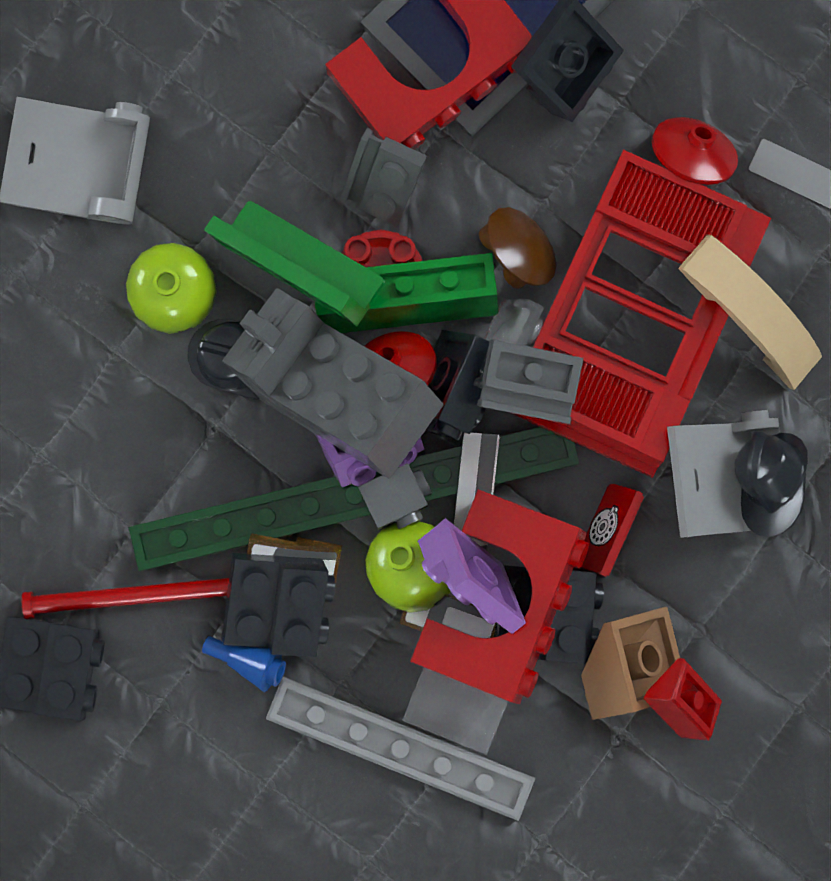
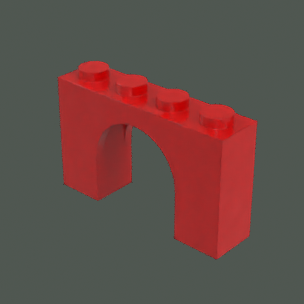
M439 0L464 32L470 50L467 63L461 73L442 87L431 90H419L401 84L386 70L362 37L325 64L327 74L367 126L373 130L377 138L384 141L385 137H388L416 150L426 140L423 136L425 132L436 124L440 129L450 124L461 114L462 111L458 108L471 97L479 101L488 95L497 86L494 80L505 71L509 70L511 74L516 73L511 66L533 36L505 0Z
M478 489L462 532L469 537L513 553L524 564L532 584L531 603L524 617L526 623L513 634L508 632L498 637L479 638L427 618L410 662L509 702L520 704L523 697L529 698L536 686L539 673L534 671V667L540 653L546 655L551 647L555 636V629L550 626L556 611H563L569 601L572 585L567 584L573 568H580L588 552L589 542L584 541L587 533L579 527Z

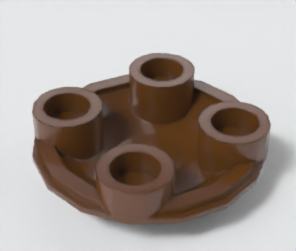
M506 207L498 208L489 216L488 223L480 229L479 238L481 243L493 252L496 260L504 268L503 275L507 283L516 289H521L527 284L531 286L546 285L554 277L557 266L554 249L547 235L533 219L519 210Z

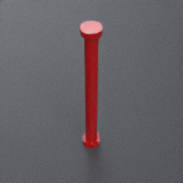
M229 578L34 596L32 591L22 592V612L24 619H33L35 614L223 597L227 596Z

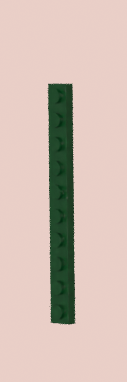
M542 427L500 436L494 485L578 465L579 459L575 443ZM462 446L418 456L409 464L412 472L421 469L431 489L432 494L425 497L426 502L457 494ZM376 472L373 479L382 476V474ZM332 477L128 528L138 570L144 571L370 516L371 513L362 497L359 486L351 483L342 488L337 478Z

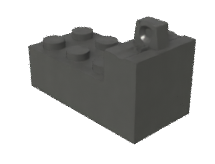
M278 288L275 289L257 314L253 310L248 311L240 322L245 331L222 360L264 403L388 479L392 477L444 405L422 379L324 324L308 305Z

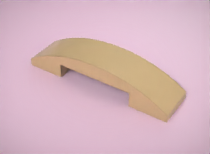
M706 235L678 268L706 299L716 301L766 355L763 361L789 389L795 390L822 358L815 341L784 301L746 263L712 235Z

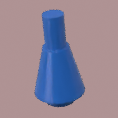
M208 636L203 644L202 652L204 654L227 662L229 667L262 692H266L271 685L276 687L285 673L286 662L282 660V655H272L269 648L224 645L223 641Z

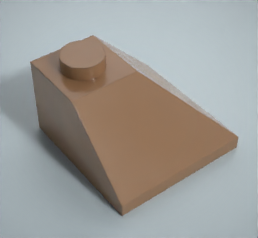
M667 606L603 624L581 674L592 720L633 713L650 707L644 700V695L663 673L680 658Z

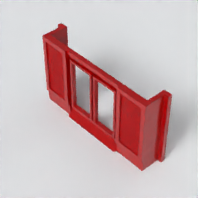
M623 150L533 348L584 358L575 404L572 405L571 423L566 424L521 414H511L653 478L657 468L664 462L670 448L667 427L680 426L729 315L716 301L708 300L702 295L692 318L689 319L592 275L593 269L610 232L680 264L687 259L706 235H712L750 267L771 218L748 208L747 205L701 184L682 179L668 169ZM584 289L684 333L666 376L566 332Z

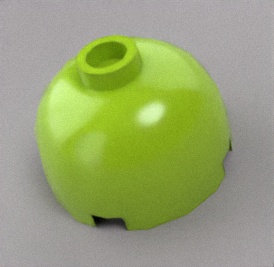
M176 243L155 245L142 252L131 265L126 281L127 299L136 317L151 329L167 334L185 331L201 324L211 312L217 294L214 274L206 259L191 247Z
M417 521L398 529L396 523H393L382 529L370 543L365 559L367 578L376 595L395 609L409 613L427 611L436 606L434 604L440 601L444 595L448 596L451 592L443 581L439 584L434 582L422 567L424 557L418 540L434 528L431 524Z

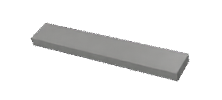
M284 676L266 716V719L517 821L520 819L535 781V777Z

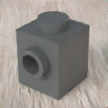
M408 463L397 468L390 479L382 475L358 487L378 530L393 523H396L398 529H401L413 522L423 519L420 511L428 507L425 497L432 494L421 469L412 472Z

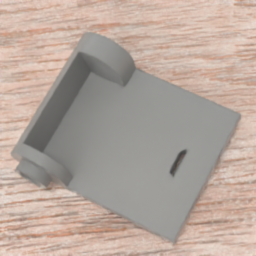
M16 97L0 190V203L110 223L132 224L150 117L142 114L143 107L126 102H117L115 109L111 108L106 109L105 112Z
M768 410L741 413L742 422L667 427L680 538L751 531L742 518V486L735 475V460L742 447L752 439L754 432H764L770 436L780 433L779 419L769 418Z

